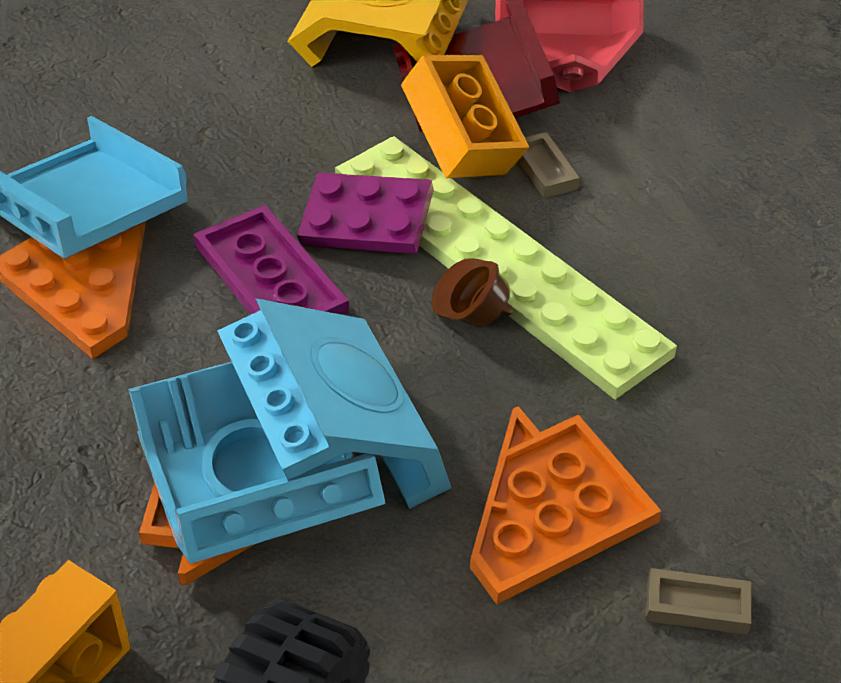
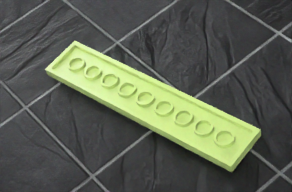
M395 136L335 167V174L432 180L434 192L419 246L448 269L455 263L468 258L497 263L499 273L510 285L511 293L508 304L512 307L513 313L508 316L616 400L675 357L676 344L453 179H446L441 170Z

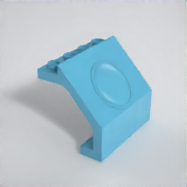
M255 298L260 311L217 330L287 480L295 478L342 454L360 452L381 455L409 509L451 489L439 449L365 319Z
M232 362L128 389L139 430L137 433L176 545L190 564L386 504L376 458L372 454L366 453L354 457L352 452L345 453L295 478L287 480Z

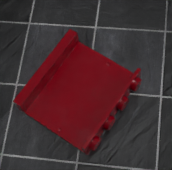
M505 0L509 17L453 35L444 55H483L512 114L517 118L560 104L554 73L522 0ZM399 43L392 47L404 81L417 62ZM415 116V119H416V123H417L419 132H423V130H422V128H421V126H420V124H419V122H418V120H417V118H416V116Z

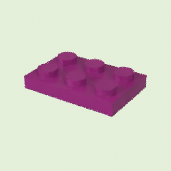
M317 173L297 233L300 245L417 254L434 192L432 180Z

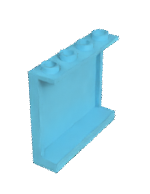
M90 116L87 118L91 136L90 140L7 175L0 171V216L65 259L187 202V175L183 166L99 119Z

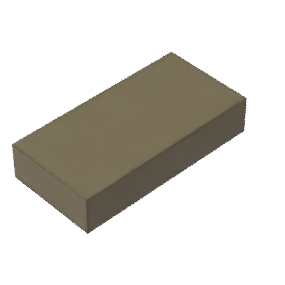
M547 132L525 137L529 149L518 162L543 199L579 189L580 177Z
M650 568L646 621L748 635L751 627V581Z

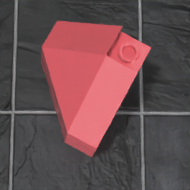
M496 0L495 21L509 17L505 0ZM522 0L554 73L556 86L568 92L598 85L643 33L644 0Z

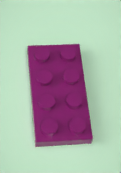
M266 205L193 234L195 247L250 315L260 311L255 298L341 315L349 313V300Z

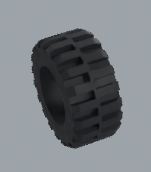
M290 601L278 602L265 606L261 609L259 615H254L246 623L244 632L236 636L229 647L230 652L224 662H220L213 676L215 678L213 683H365L370 668L368 661L370 648L367 645L366 639L357 628Z

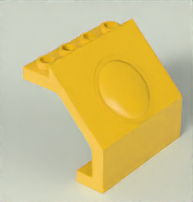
M311 0L287 42L311 67L322 60L337 30L393 39L399 42L418 62L422 55L445 54L468 0Z

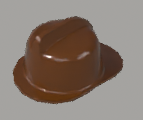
M468 258L455 263L442 275L432 293L431 305L434 312L442 317L461 320L475 327H486L499 315H511L513 313L512 307L508 304L511 293L510 285L499 273L498 264L493 261Z

